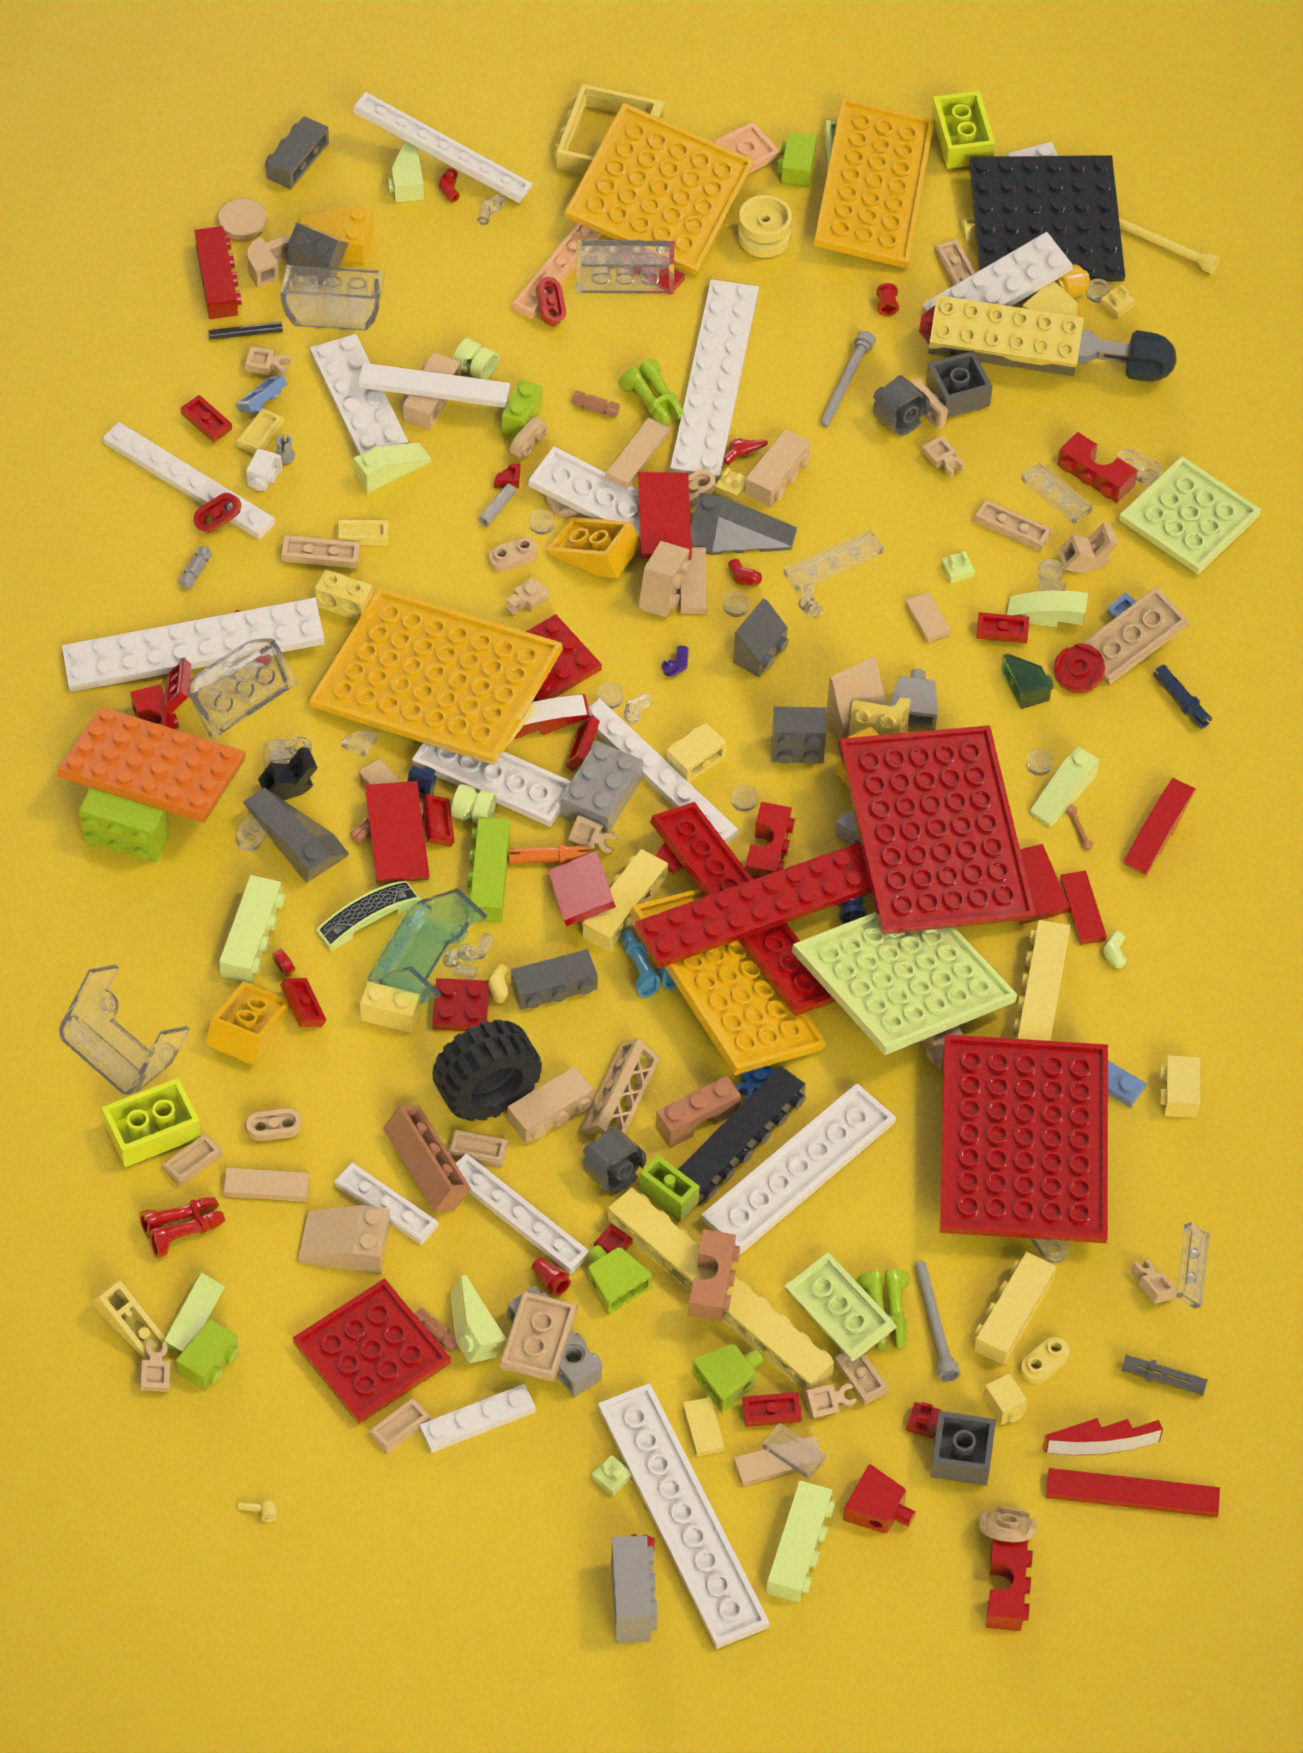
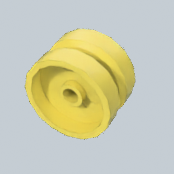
M760 195L748 199L742 205L739 211L738 240L743 250L753 256L767 258L779 255L788 248L791 241L792 212L787 203L774 196Z

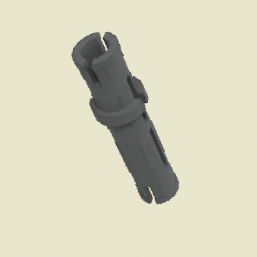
M1126 1354L1122 1372L1125 1371L1144 1377L1147 1382L1153 1380L1203 1396L1208 1379L1156 1364V1360L1151 1359V1362ZM1140 1366V1367H1143V1368H1146V1369H1149V1370H1152V1371H1156V1372L1162 1373V1375L1153 1373V1372H1151V1371L1143 1370V1369H1140V1368H1138V1367ZM1167 1375L1172 1376V1377H1176V1378H1179V1379H1182V1380H1185V1381H1189V1382H1191V1384L1186 1383V1382H1182V1381H1179V1380H1176V1379H1173V1378H1169V1377H1167Z

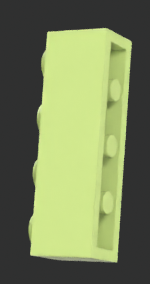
M250 875L219 961L221 977L252 983L254 975L260 973L262 952H267L269 948L270 937L268 936L270 930H275L278 920L277 910L278 908L282 909L285 902V893H282L281 882Z
M799 1481L768 1578L767 1594L800 1603L803 1593H809L813 1577L808 1575L811 1568L816 1569L820 1557V1552L816 1551L818 1543L824 1544L828 1527L824 1526L827 1517L832 1518L836 1502L832 1501V1489Z

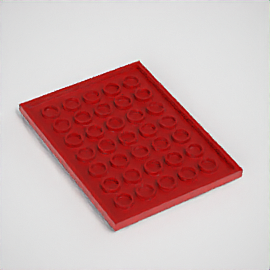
M990 725L840 738L838 747L881 935L1033 920L1035 918L1036 912Z
M945 1034L939 1233L1107 1243L1108 1044Z

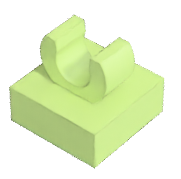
M965 551L941 559V566L950 584L974 577L975 570Z
M612 1455L592 1473V1479L611 1496H614L632 1479L630 1470Z

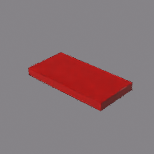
M638 472L641 559H650L660 541L689 549L688 560H691L692 543L688 473Z
M417 781L365 784L364 791L376 884L429 880L430 875Z

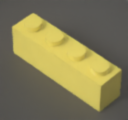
M643 849L636 856H631L621 875L617 874L611 883L610 890L616 908L583 920L581 923L583 926V938L610 952L620 940L621 931L628 929L634 922L630 914L632 906L649 902L668 878V863Z
M1028 1252L1025 1253L1022 1260L1017 1259L1010 1272L1013 1276L1009 1282H1003L998 1292V1296H1000L998 1302L990 1304L985 1315L988 1318L984 1325L979 1324L973 1335V1339L976 1340L974 1352L1005 1366L1054 1280L1055 1265Z

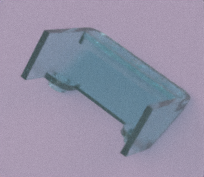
M458 888L416 902L407 911L367 980L420 994V1003L438 998L441 993L427 979L447 945L462 941L468 934L467 928L469 925L485 920L488 915Z

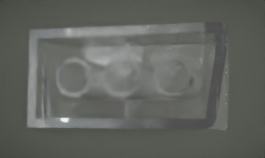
M286 265L281 290V302L285 315L294 326L314 327L317 329L368 330L375 321L379 310L384 283V271Z
M259 638L245 642L190 678L188 697L209 736L216 738L298 684L276 640Z

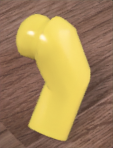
M502 964L496 967L488 981L489 989L493 994L492 999L497 1003L505 1002L509 995V988L505 980L509 969Z

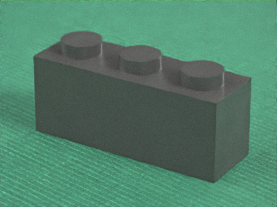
M303 116L298 124L295 123L289 135L280 141L275 152L267 157L265 161L267 179L292 189L329 144L328 126Z
M588 949L511 969V986L520 1010L537 1008L541 1004L552 1001L559 1002L567 997L578 994L585 995L593 990H597L598 974Z

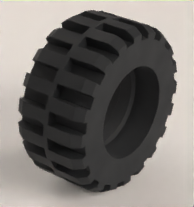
M507 1020L481 1022L479 1026L467 1028V1031L462 1034H457L451 1043L448 1042L443 1047V1052L439 1053L436 1057L432 1079L449 1110L455 1116L468 1121H475L476 1119L483 1121L491 1116L494 1118L500 1116L502 1112L507 1110L509 1105L531 1093L535 1088V1083H538L540 1079L542 1062L522 1027Z

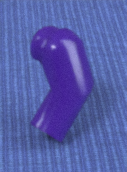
M678 646L676 648L675 660L668 659V663L666 661L662 663L661 669L666 676L674 677L687 669L689 654L687 646Z

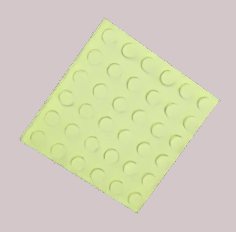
M874 912L793 944L792 953L884 1055L1016 1002L1017 993L955 927L881 935L877 914Z

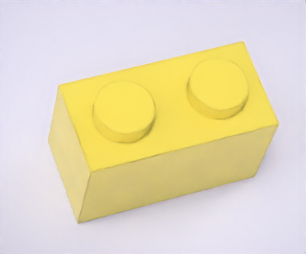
M706 722L699 728H693L680 741L673 742L667 749L666 761L688 782H691L726 757L727 742Z
M368 981L360 1002L361 1021L413 1033L421 1012L420 994Z
M1167 1055L1166 1065H1161L1160 1082H1164V1089L1160 1090V1105H1164V1116L1197 1118L1200 1108V1057Z

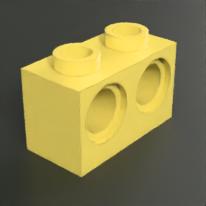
M325 570L315 588L317 607L358 621L373 598V585Z

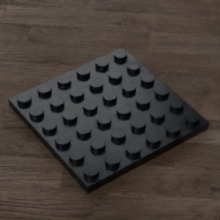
M1112 155L969 157L978 271L1048 232L1072 265L1076 264L1088 272L1090 282L1124 281L1125 269Z

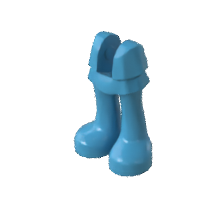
M628 928L621 931L622 946L625 948L626 954L635 963L639 972L635 983L638 995L642 998L654 995L660 987V981L665 989L676 988V984L665 967L658 969V976L645 957L648 955L646 948L641 941L636 942L631 930Z

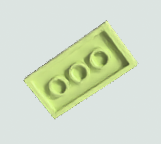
M829 1252L785 1285L787 1292L852 1362L897 1328L894 1321Z

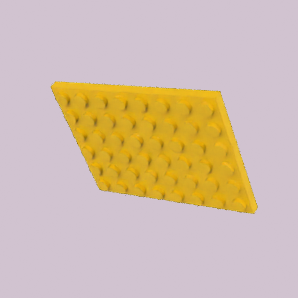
M378 588L311 696L309 704L314 709L495 765L558 659L563 647L562 643Z

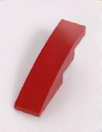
M1172 777L1123 861L1125 866L1146 876L1149 874L1157 856L1161 854L1170 835H1173L1196 788Z

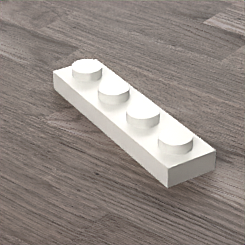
M522 1384L420 1424V1431L430 1452L433 1453L535 1413L536 1406L525 1384Z

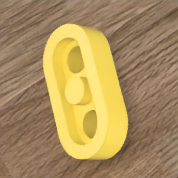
M1051 1337L1039 1345L1022 1362L1021 1375L1023 1379L1030 1384H1041L1067 1362L1070 1352L1067 1342L1058 1337ZM1056 1347L1060 1349V1351L1054 1352L1051 1350V1348ZM1037 1364L1040 1368L1034 1369L1031 1365Z

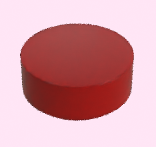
M280 948L272 953L275 964L284 975L288 976L295 971L292 961L283 949Z

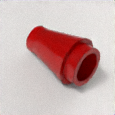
M539 1257L533 1262L531 1269L536 1273L549 1294L560 1296L568 1290L571 1280L566 1271L548 1262L544 1257Z

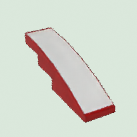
M586 695L561 696L533 701L535 711L517 733L515 739L538 730L545 735L590 718Z
M1098 1418L1046 1434L1042 1448L1044 1453L1068 1455L1106 1454L1133 1450L1159 1443L1163 1427L1160 1421L1156 1420L1132 1428L1128 1419L1102 1427Z

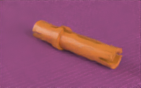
M559 844V847L509 848L510 865L560 862V865L565 862L589 854V845L565 846V844Z

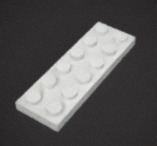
M1045 232L942 292L939 296L1013 306L1073 271V265L1048 232ZM937 296L922 304L925 312L935 306Z
M356 334L310 347V355L358 456L375 447L408 443L384 391L359 387L363 363L370 364V361Z
M553 447L528 480V486L591 519L632 522L640 539L638 489L630 485L626 490L604 480L605 472Z
M423 743L412 759V766L421 769L429 766L436 770L434 775L457 786L463 784L474 787L477 793L481 790L496 793L497 804L549 827L552 826L561 812V797L571 782L504 751L497 763L492 765Z

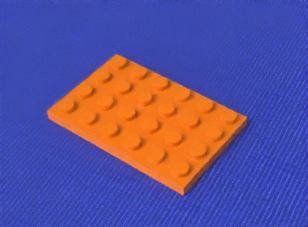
M100 706L59 766L57 777L205 823L245 761L246 751Z

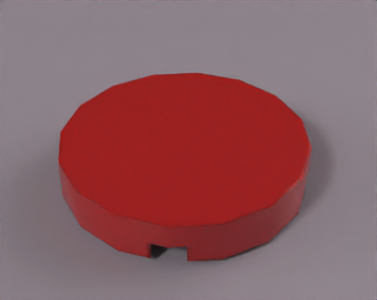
M1082 643L1063 649L1056 657L1054 663L1056 680L1062 688L1073 693L1089 692L1096 688L1104 679L1106 671L1105 662L1099 650L1091 645Z

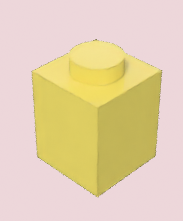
M1010 1373L985 1385L983 1399L1000 1425L1008 1421L1011 1423L1016 1422L1023 1417L1027 1399Z

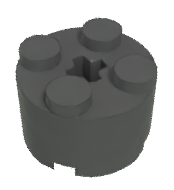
M902 375L897 376L885 387H879L873 395L875 399L873 405L874 416L892 432L899 435H906L914 431L922 423L919 420L922 414L927 415L930 408L929 397Z
M615 1126L609 1128L596 1141H590L583 1149L585 1154L583 1170L608 1193L609 1190L613 1193H618L629 1187L638 1177L635 1172L639 1166L643 1169L646 1163V1153Z

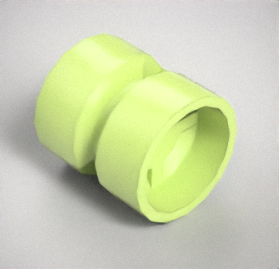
M466 338L457 347L453 359L461 361V370L464 372L470 371V375L473 377L488 380L498 366L499 354L487 347L482 348L480 343L471 338Z
M460 784L453 799L451 816L465 821L470 817L473 823L478 824V817L492 818L497 794L486 790H481L477 793L474 787Z

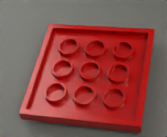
M385 1278L293 1337L294 1345L358 1424L451 1364L449 1355Z

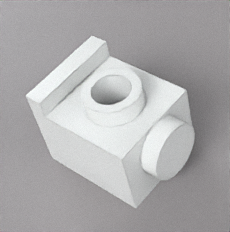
M258 448L246 470L247 485L255 490L266 492L270 483H274L277 475L282 473L281 455Z

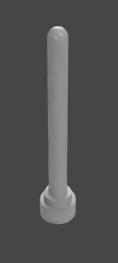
M859 331L854 340L855 351L821 419L823 426L830 425L864 353L871 351L876 342L875 336L868 331Z
M920 1260L916 1262L915 1268L939 1356L938 1366L936 1367L938 1378L942 1382L954 1381L961 1375L958 1362L954 1361V1358L950 1357L927 1266L924 1261Z

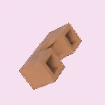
M726 1075L656 1111V1129L669 1148L693 1137L694 1129L703 1120L712 1117L715 1123L718 1124L728 1119L740 1107L741 1095Z
M703 1229L698 1253V1267L709 1269L716 1275L710 1279H693L688 1316L722 1321L723 1311L729 1312L731 1295L727 1294L728 1286H734L736 1270H731L733 1262L738 1263L740 1246L735 1245L736 1234Z

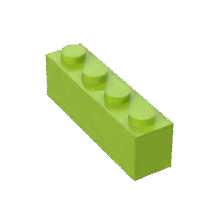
M478 817V828L472 829V843L476 844L475 850H470V865H473L474 869L473 872L468 871L467 887L472 888L471 894H466L465 910H470V920L502 922L510 842V819Z

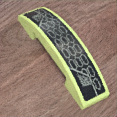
M407 881L391 883L370 891L350 902L316 929V933L328 949L332 951L352 940L354 932L394 910L400 914L420 903L421 899Z

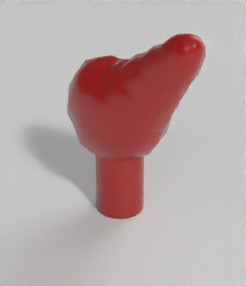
M734 439L729 444L730 451L723 457V462L726 465H730L737 457H743L767 446L768 441L764 439Z

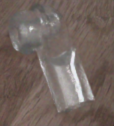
M496 194L482 201L477 218L478 223L487 225L491 214L503 208L506 203L503 195Z
M806 584L799 599V608L806 615L819 618L823 608L813 599L816 589L814 586Z
M483 933L476 946L471 947L470 944L460 945L458 948L460 959L465 962H472L485 958L495 941L494 937L488 933Z

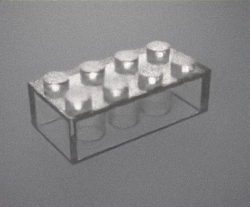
M576 240L577 293L674 294V241ZM669 275V290L658 284L659 276Z

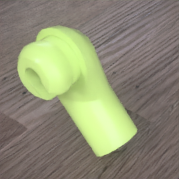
M1119 931L1113 932L1103 949V954L1110 965L1113 964L1115 968H1122L1127 960L1122 955L1123 952L1120 949L1125 936Z

